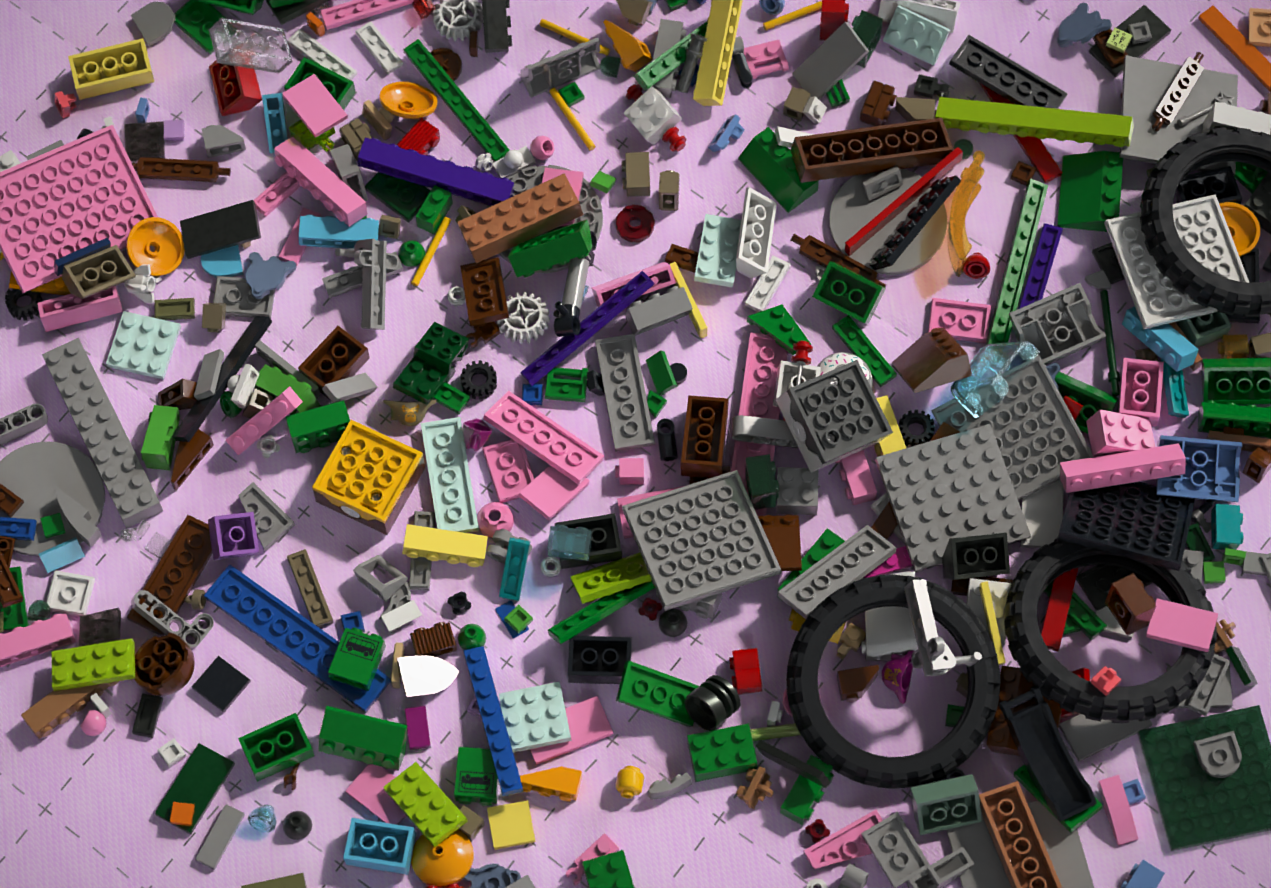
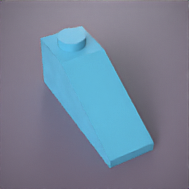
M282 93L262 95L269 153H275L274 148L288 139Z

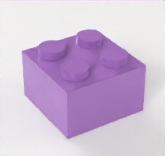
M254 512L214 516L208 519L214 560L252 556L259 552Z

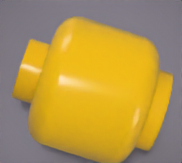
M625 766L624 769L619 770L615 788L621 793L622 797L632 799L633 796H637L642 792L644 775L640 772L639 768Z

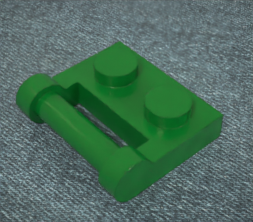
M553 368L547 374L545 399L585 402L587 372H589V368H582V370ZM554 375L580 377L581 380L554 378Z

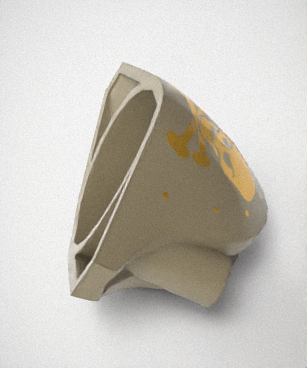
M383 400L384 404L391 407V420H398L405 426L418 425L424 419L429 407L436 404V400H431L428 405L420 401Z

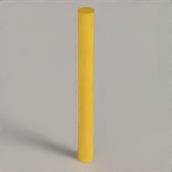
M822 1L764 22L763 27L765 30L820 10Z
M541 19L539 26L579 44L590 41L545 19ZM600 45L599 53L608 56L610 49Z
M555 87L550 89L549 93L589 151L595 149V144Z
M443 218L411 281L412 285H419L451 222L450 218Z

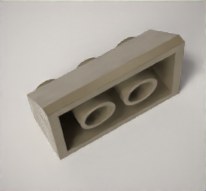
M117 245L65 265L62 274V280L70 293L81 299L136 277Z

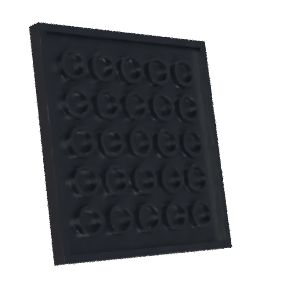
M1140 481L1069 493L1057 539L1068 543L1080 544L1087 548L1102 550L1106 553L1121 555L1128 559H1136L1147 564L1162 566L1169 570L1180 571L1195 499L1156 495L1155 485Z

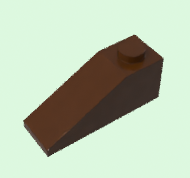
M200 429L197 430L190 442L179 441L171 477V484L176 491L214 445L212 438Z

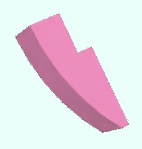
M1116 775L1099 780L1097 787L1117 845L1120 846L1138 840L1132 812L1120 776Z

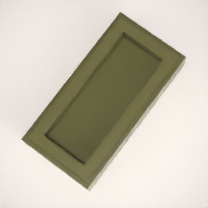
M195 299L155 300V318L162 320L195 319Z

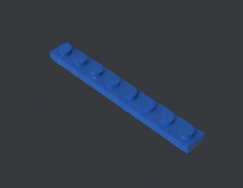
M484 646L464 650L465 661L502 797L522 793L521 779Z

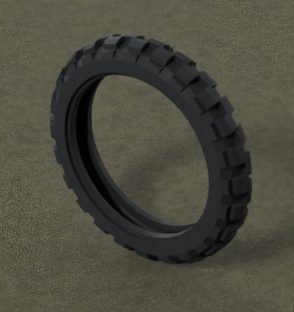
M1223 127L1210 129L1209 132L1205 133L1198 132L1170 148L1157 162L1145 183L1140 203L1141 231L1146 239L1144 243L1149 255L1154 257L1155 265L1162 275L1168 277L1173 282L1172 286L1183 295L1186 293L1194 298V302L1206 308L1208 306L1216 308L1217 312L1233 315L1234 313L1243 314L1244 317H1259L1260 314L1271 315V280L1255 283L1239 282L1210 271L1199 263L1186 249L1178 235L1173 218V199L1178 184L1189 173L1199 167L1215 162L1234 161L1251 164L1271 173V135L1264 132L1257 134L1253 133L1251 129L1237 127L1234 130H1226Z
M1057 538L1051 544H1045L1035 551L1033 556L1024 562L1012 581L1005 604L1004 627L1013 660L1018 662L1019 670L1027 681L1038 686L1041 694L1049 701L1054 700L1060 704V708L1072 714L1074 712L1083 714L1086 719L1099 722L1103 719L1111 720L1112 723H1129L1131 720L1145 721L1155 718L1160 713H1167L1178 707L1183 700L1188 699L1195 692L1204 679L1214 656V648L1217 641L1216 626L1208 653L1182 646L1180 657L1162 676L1137 686L1115 687L1105 696L1090 681L1069 671L1053 656L1041 636L1037 620L1038 601L1046 587L1060 575L1075 568L1088 565H1112L1134 571L1158 586L1171 602L1214 612L1211 602L1207 600L1206 590L1200 580L1193 577L1191 574L1192 570L1183 561L1180 571L1169 570L1162 566L1147 564L1136 559H1128L1121 555L1087 548L1072 542L1068 543Z
M891 574L867 577L854 581L830 594L818 604L802 624L792 645L787 665L786 684L789 708L797 729L809 748L825 764L832 765V769L850 780L878 788L894 789L920 786L935 781L958 768L976 751L986 737L997 711L1000 697V668L993 641H991L987 633V629L963 600L949 592L948 589L936 583L926 581L934 620L939 622L952 635L963 656H970L976 652L982 655V658L971 667L966 666L968 693L958 722L948 735L933 747L923 752L903 757H887L866 752L847 741L833 727L822 707L818 691V669L828 641L839 627L864 611L891 606L909 608L904 587L912 580H922V578Z

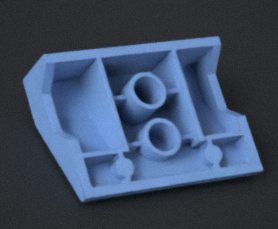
M1160 435L1157 447L1179 443L1186 457L1185 474L1157 478L1156 495L1239 502V461L1242 442Z

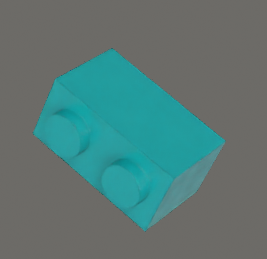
M1215 504L1211 510L1212 549L1225 550V548L1237 550L1240 544L1243 543L1244 534L1241 532L1240 527L1243 523V513H1240L1239 505Z

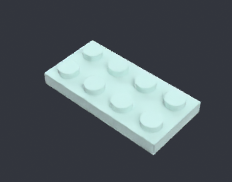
M710 214L705 215L694 281L733 288L741 220Z

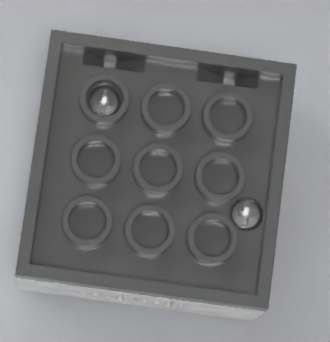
M858 360L794 386L776 399L810 472H814L873 446L893 433Z

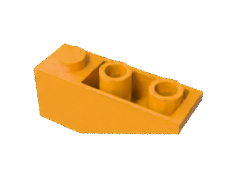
M608 20L603 21L606 27L605 32L614 43L613 48L620 55L621 64L625 69L636 72L653 60L644 42Z
M561 766L521 775L520 779L524 792L537 791L542 796L550 797L554 795L563 801L569 802L577 800L582 781V771Z

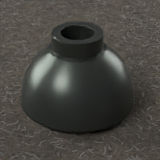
M678 609L666 610L660 616L659 628L667 636H679L687 628V618Z
M293 811L283 821L284 833L291 839H303L311 832V818L303 811Z

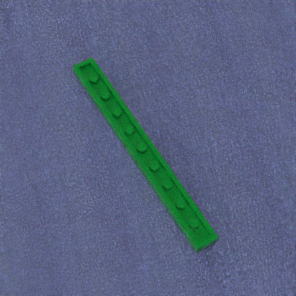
M1029 179L1027 182L983 354L998 360H1003L1012 330L1009 313L1017 310L1048 185L1034 179Z

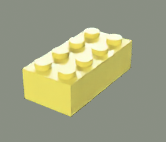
M144 38L68 56L79 100L155 82Z

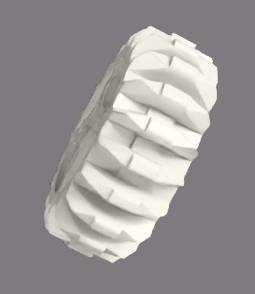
M440 0V4H436V10L433 11V23L436 30L440 31L441 36L446 35L447 40L453 37L455 42L457 38H461L463 42L464 37L470 39L471 31L482 29L483 11L482 5L478 3V0ZM467 9L473 13V17L469 16ZM444 16L448 17V20L451 21L450 24L444 20Z
M524 291L523 296H519V293L516 292L514 298L509 295L507 301L508 312L510 314L516 308L517 311L511 313L509 318L497 321L500 333H505L506 339L511 337L513 343L517 339H519L520 344L523 343V340H527V343H530L531 338L537 341L538 335L543 336L544 330L548 329L547 323L550 322L549 310L546 309L545 302L541 303L540 297L534 299L533 293L527 296V293ZM521 312H522L523 317L525 318V323H524L523 319L521 318ZM535 320H538L532 327L529 328V325L531 323L535 322Z

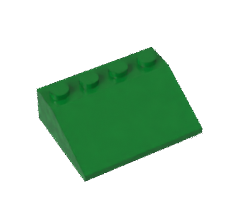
M1098 151L1063 156L1057 227L1107 232L1104 222L1108 219L1119 217L1123 171V158H1119L1120 152Z

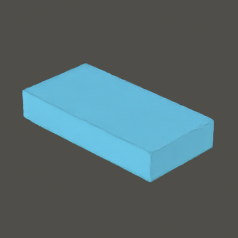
M77 537L39 553L47 573L85 557Z

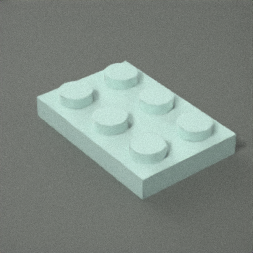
M899 5L895 10L883 41L934 66L950 29Z

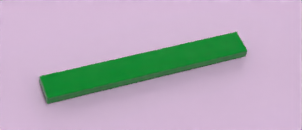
M417 39L404 48V54L486 153L491 154V159L496 162L505 157L510 149L422 42Z

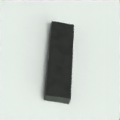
M759 740L756 744V747L764 757L824 788L830 783L826 775L815 767L762 740Z

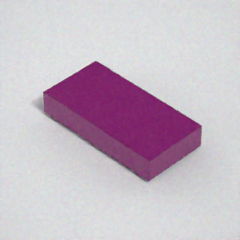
M426 706L406 708L405 714L410 750L431 747Z

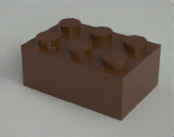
M337 326L298 367V370L319 387L320 393L330 400L322 390L324 385L354 376L369 360L368 348L340 326Z

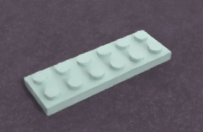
M461 418L421 423L437 529L462 533L479 531Z

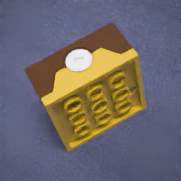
M350 420L312 486L315 500L321 505L388 535L425 470L423 453L356 421Z

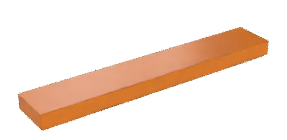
M1214 5L1200 14L1198 19L1271 92V63L1252 44L1248 43V40Z

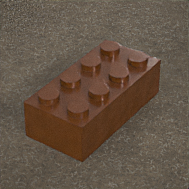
M688 395L681 455V476L713 478L722 475L729 398Z

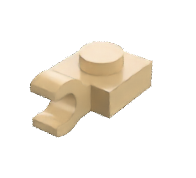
M850 623L840 637L839 641L842 644L838 648L836 656L843 660L850 649L857 652L862 641L866 639V632Z

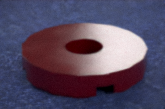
M642 205L626 206L616 217L617 233L628 242L637 243L644 241L654 231L655 220L653 214ZM638 220L641 224L633 227L630 225V222Z

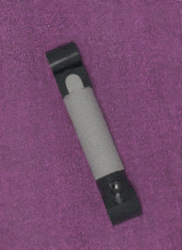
M590 231L593 247L589 255L582 259L577 257L570 259L562 302L558 301L555 303V308L560 313L559 317H556L554 320V331L558 337L574 336L580 333L579 315L588 268L593 266L595 257L593 251L597 246L596 235L593 231Z

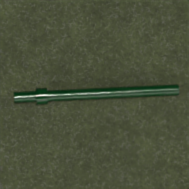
M1102 290L1100 291L1109 366L1108 382L1111 383L1112 396H1119L1120 373L1117 371L1109 297L1108 291Z

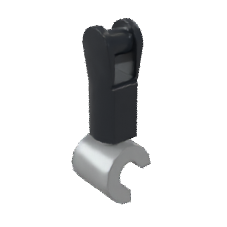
M739 36L735 38L732 62L742 87L749 88L752 86L753 76L744 56L742 37Z

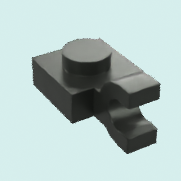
M919 74L914 94L933 98L934 94H937L939 97L948 98L949 85L938 84V78Z

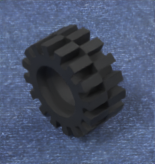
M8 289V295H5V303L9 313L14 318L16 316L18 320H21V317H23V320L26 321L28 316L30 319H33V314L36 316L39 314L37 303L43 301L40 292L28 291L22 293L20 289H13L12 291ZM22 296L31 297V303L25 307L18 306L17 300Z
M479 360L478 364L472 361L471 366L468 363L466 369H462L460 376L461 386L467 395H472L473 399L479 396L480 400L483 399L482 396L485 395L487 398L489 393H494V389L497 387V377L492 365L489 366V363L486 361L482 364V360ZM476 374H483L487 378L485 384L481 386L474 385L471 379Z
M910 410L907 415L904 414L902 419L900 418L898 426L907 447L908 445L913 447L930 442L935 430L934 420L930 419L931 416L929 414L925 415V411L918 413V410H915L912 413ZM913 423L921 424L924 432L921 435H913L909 432V426Z

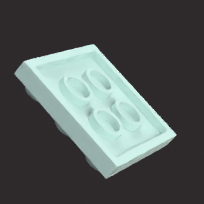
M123 311L106 366L164 380L181 329L180 323Z
M560 681L499 694L502 714L513 752L572 741Z

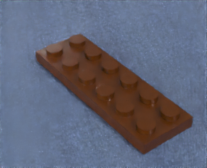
M187 515L143 589L150 592L176 614L179 612L185 601L184 599L189 595L213 554L209 525ZM142 597L138 603L142 605L145 599ZM152 604L147 608L148 612L153 606ZM133 608L130 610L127 616L129 621L160 636L165 635ZM153 610L156 618H163L160 610Z

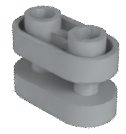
M506 529L496 530L492 537L496 545L490 544L486 550V555L505 564L507 550L503 547L508 549L510 537L525 541L529 540L523 537L517 538ZM530 544V547H529L528 556H529V554H530V552H531V550H532V548H533L531 544Z

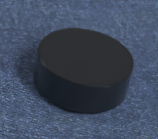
M681 363L671 364L670 368L676 384L683 383L687 378L686 367Z

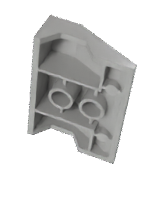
M595 38L588 42L580 43L569 50H563L552 57H547L540 62L525 66L521 70V80L530 97L601 69L596 53L600 52V40Z
M1081 283L1009 313L1025 362L1040 355L1044 365H1048L1099 343L1106 337L1105 332L1098 328L1092 316L1091 304Z

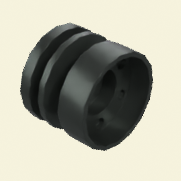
M717 675L707 678L700 687L694 689L684 700L685 708L691 719L699 727L708 731L717 729L725 722L726 718L731 717L733 713L739 710L741 705L735 688L726 679Z

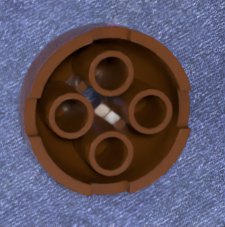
M168 633V635L161 637L154 636L147 640L135 654L134 680L150 694L156 696L174 694L181 690L191 679L195 668L194 654L189 645L176 634Z

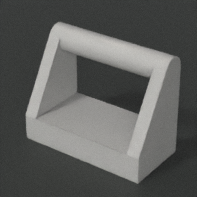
M380 555L359 564L353 570L357 579L385 602L408 579L407 576ZM380 565L394 576L395 579L383 584L370 573Z

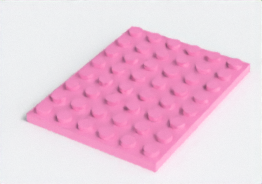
M113 124L0 172V249L22 293L62 277V274L57 276L54 272L55 260L105 238L109 239L111 247L117 245L121 251L126 248L128 234L138 222L146 218L158 217Z

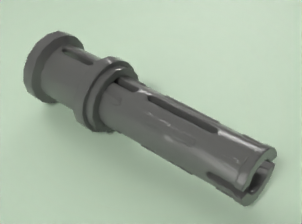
M691 33L692 39L689 48L685 51L687 55L676 87V90L688 93L697 61L702 57L701 51L704 42L708 39Z

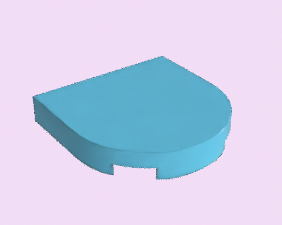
M239 245L201 255V264L204 271L215 278L217 276L233 277L243 275Z

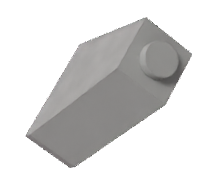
M349 144L331 149L330 152L338 177L364 201H368L362 175Z

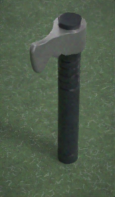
M1206 500L1198 509L1192 512L1191 521L1198 523L1205 533L1211 530V522H1206L1204 514L1217 502L1216 500Z

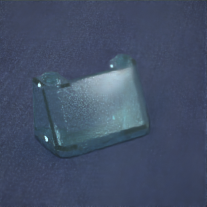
M1028 341L987 344L979 350L970 362L972 376L954 381L951 386V393L975 418H978L1001 401L1008 393L1009 387L1007 382L1001 377L1002 373L1026 361L1033 360L1040 351Z

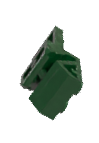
M434 322L415 346L412 360L395 380L393 388L428 405L444 383H448L453 377L456 370L451 364L453 361L462 360L468 347L469 338Z

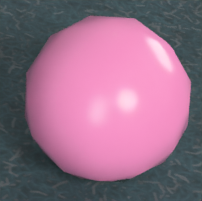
M538 136L532 140L530 151L536 159L546 160L554 153V143L547 136Z
M90 710L80 727L86 735L97 736L105 730L106 718L101 712Z

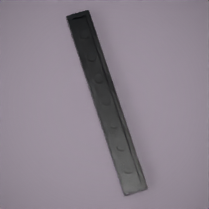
M255 316L221 365L215 394L195 402L172 436L176 441L190 442L228 387L227 383L230 377L237 374L255 348V344L271 325L272 320L270 317Z

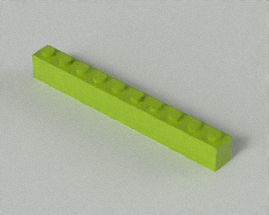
M939 97L935 118L943 119L946 129L974 130L981 133L994 132L1000 135L1013 134L1020 137L1032 136L1039 139L1051 138L1058 141L1071 140L1078 143L1090 142L1097 145L1109 144L1116 147H1130L1134 127L1133 116Z

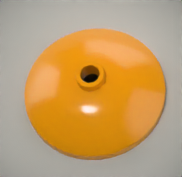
M394 82L386 85L380 91L379 100L381 105L391 114L401 118H424L432 114L437 107V97L428 88L416 83Z
M1234 202L1219 203L1239 257L1248 254L1254 249L1260 238V225L1256 216L1241 204Z
M159 217L143 219L131 229L127 237L126 248L130 261L136 268L142 264H150L151 276L166 275L175 270L182 262L185 253L182 234L173 223ZM153 246L155 248V252H151L149 247Z
M456 830L436 847L422 834L414 845L411 859L412 868L417 877L427 885L446 887L449 884H456L468 874L474 860L473 846L469 838L460 830ZM438 849H443L442 853L436 854Z

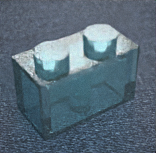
M565 525L550 526L547 547L548 556L589 561L592 540L591 530L584 527L568 528Z

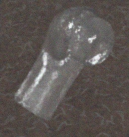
M142 520L137 528L123 529L120 533L121 538L125 541L141 540L150 527V523Z

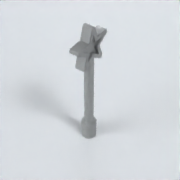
M1223 90L1220 92V97H1215L1213 100L1214 102L1235 106L1232 103L1235 96H1227ZM1214 104L1190 116L1178 119V125L1182 127L1190 123L1191 120L1209 112Z

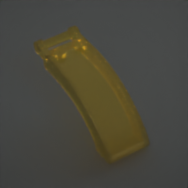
M976 151L973 154L972 164L969 168L965 167L961 173L960 178L962 179L956 188L951 205L947 245L953 270L958 277L962 275L964 261L972 249V244L969 243L966 234L965 218L970 206L982 188L978 183L984 175V169L981 165L984 162L985 154L982 151Z

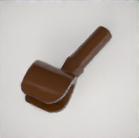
M300 763L295 764L290 774L284 776V788H286V785L292 784V790L296 789V773Z

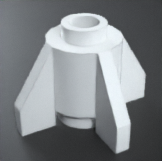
M142 264L133 271L136 277L124 282L128 292L134 294L145 303H154V293L149 292H152L155 289V284L162 279L161 276H150V264Z

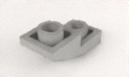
M686 772L683 775L678 774L671 780V784L665 778L661 781L657 780L650 785L648 797L652 800L674 795L692 785V778Z

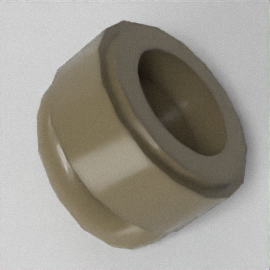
M195 589L193 594L187 596L184 600L186 603L191 604L194 610H202L206 604L205 591Z

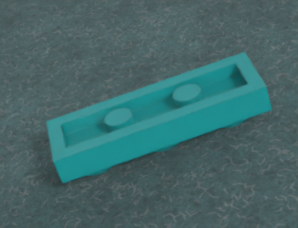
M1161 360V362H1164L1163 380L1168 414L1185 418L1189 416L1183 371L1176 372L1164 360Z
M510 537L499 597L516 601L520 600L530 547L529 541Z

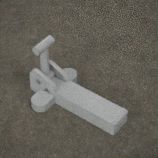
M359 240L354 248H337L335 250L336 256L354 257L355 263L360 267H364L361 328L385 330L386 270L396 269L399 260L395 254L386 253L387 241Z
M924 579L920 581L912 580L904 587L918 646V649L912 654L913 667L916 669L923 668L924 676L926 677L944 675L955 665L966 664V666L971 667L982 658L979 652L970 656L955 657L943 638L938 637L927 591V582Z

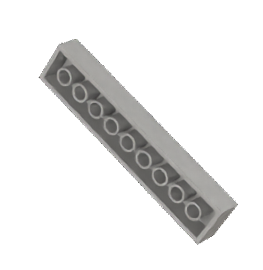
M79 338L42 354L126 529L163 512L160 501Z

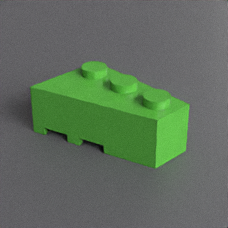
M265 364L259 371V377L254 388L273 396L272 401L289 386L303 401L296 409L289 413L290 415L322 407L308 383L304 381L302 383L299 382L291 374H283L275 366L272 368Z
M154 405L153 411L149 413V425L141 450L142 461H144L146 468L171 470L176 443L172 436L179 427L181 416L178 407Z

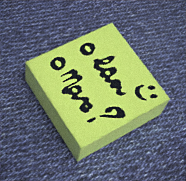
M1114 28L1106 46L1124 53L1132 35Z

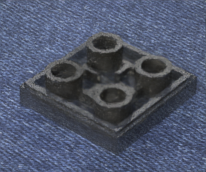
M163 121L125 124V151L130 161H138L140 157L165 159Z
M119 607L80 616L79 647L120 640L121 611Z

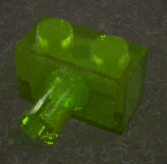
M302 120L288 127L291 137L293 136L307 150L319 145L324 151L328 152L329 149L326 146L330 149L334 147V142L328 138L336 133L334 127L316 138Z

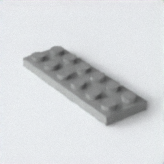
M635 334L595 340L615 452L654 446L655 440Z
M866 525L779 590L778 597L807 619L818 604L841 587L862 579L895 554L896 547Z

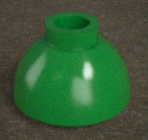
M415 240L404 242L398 250L400 262L409 267L421 264L425 256L424 247Z
M224 391L220 397L222 411L229 418H234L240 414L242 408H239L231 400L233 393Z
M467 624L460 629L458 643L462 649L468 650L485 645L486 633L479 625Z

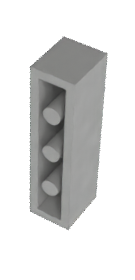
M666 19L660 20L653 61L686 37L687 30L683 29V22ZM680 66L652 87L658 90L664 97L671 98L672 91H676L677 80H674L675 74L679 75Z

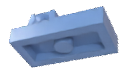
M736 114L728 117L708 148L713 152L720 149L723 150L730 141L728 139L730 136L736 140L739 139L745 130L738 123L741 118Z

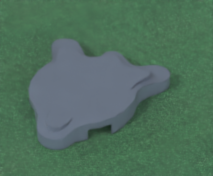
M1080 3L1077 10L1066 17L1060 24L1057 43L1062 48L1073 45V42L1078 41L1084 44L1097 33L1109 30L1112 27L1111 21L1109 19H1101L1099 11L1089 13L1088 4Z
M252 252L249 255L251 265L245 274L246 283L250 286L253 298L262 299L265 295L270 294L269 291L276 288L278 291L283 286L286 276L296 270V263L294 261L282 262L275 256L264 261L259 253Z
M492 863L478 869L471 868L463 879L471 883V886L468 888H505L521 879V875L518 871L509 870L499 866V864Z

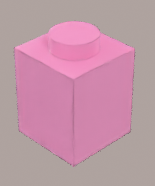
M619 458V466H615V478L620 479V485L644 484V458Z

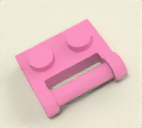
M780 40L744 48V56L753 79L760 75L780 70L783 72L789 70ZM779 61V63H776V64H772V65H768V66H764V67H760V68H755L756 66H760V65H764V64H768V63H772V62Z

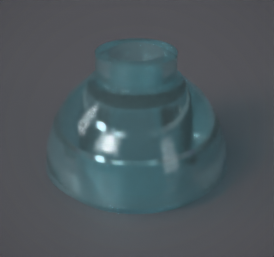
M264 804L262 807L254 809L248 816V822L259 832L268 833L274 831L277 823L274 808L271 805Z

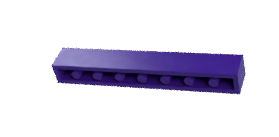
M365 137L358 155V166L429 188H433L435 185L451 192L452 195L488 206H493L511 198L514 192V182L507 178H498L488 172L481 173L468 166H458L452 161H442L432 155L425 156L412 149H402L396 144H386L376 138Z

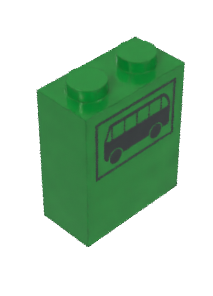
M345 628L328 671L329 678L369 691L386 648L383 638L377 634H364L358 628Z
M459 747L454 791L455 801H459L460 804L469 805L471 802H476L483 806L497 804L499 782L490 749Z

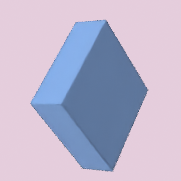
M140 97L135 113L140 124L146 123L150 106L147 98Z
M1138 779L1122 784L1129 805L1146 799Z

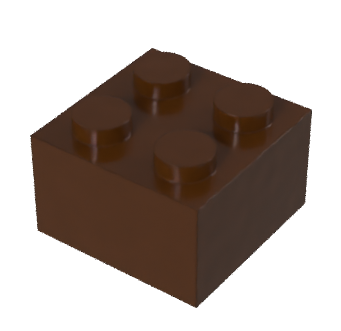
M1134 573L1112 583L1105 604L1127 636L1147 627L1156 608L1153 597L1147 594L1142 581L1137 579Z

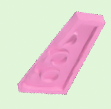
M874 810L805 849L803 852L813 870L872 854L861 833L883 820L878 811Z

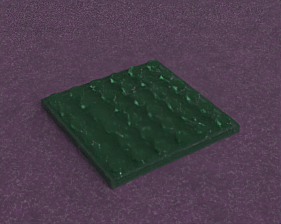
M1259 705L1138 731L1137 734L1171 851L1271 830V743ZM1234 731L1242 755L1239 768L1234 774L1225 778H1216L1207 774L1199 763L1193 742Z

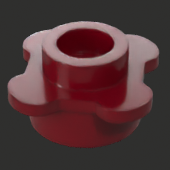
M649 597L645 598L642 607L638 609V613L641 616H647L650 621H654L657 619L658 612L662 610V604Z
M816 819L815 822L805 828V832L812 837V842L815 844L824 837L830 836V830L826 828L821 819Z

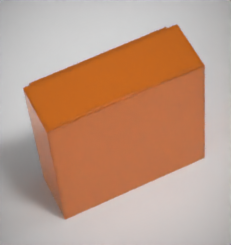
M312 12L306 15L308 27L321 37L325 34L324 24Z
M173 802L170 824L192 826L195 805Z

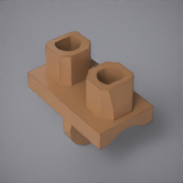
M1222 619L1219 623L1216 622L1217 641L1214 654L1226 652V649L1233 646L1229 638L1235 637L1232 631L1236 627L1234 622L1227 624L1225 619Z
M760 766L758 770L748 769L745 779L751 782L748 788L742 785L739 786L736 792L738 798L752 809H755L759 800L763 801L765 796L772 797L774 794L770 789L772 782L769 779L771 777L765 772L766 769Z

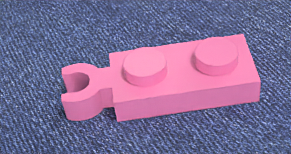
M604 833L574 861L577 867L570 868L566 872V877L568 878L571 874H576L578 877L573 881V884L578 885L584 875L581 864L583 861L617 852L619 847Z

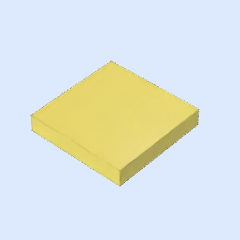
M528 800L487 808L494 850L536 842Z

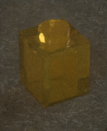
M1247 334L1223 335L1221 342H1218V354H1221L1222 359L1247 358L1249 354Z

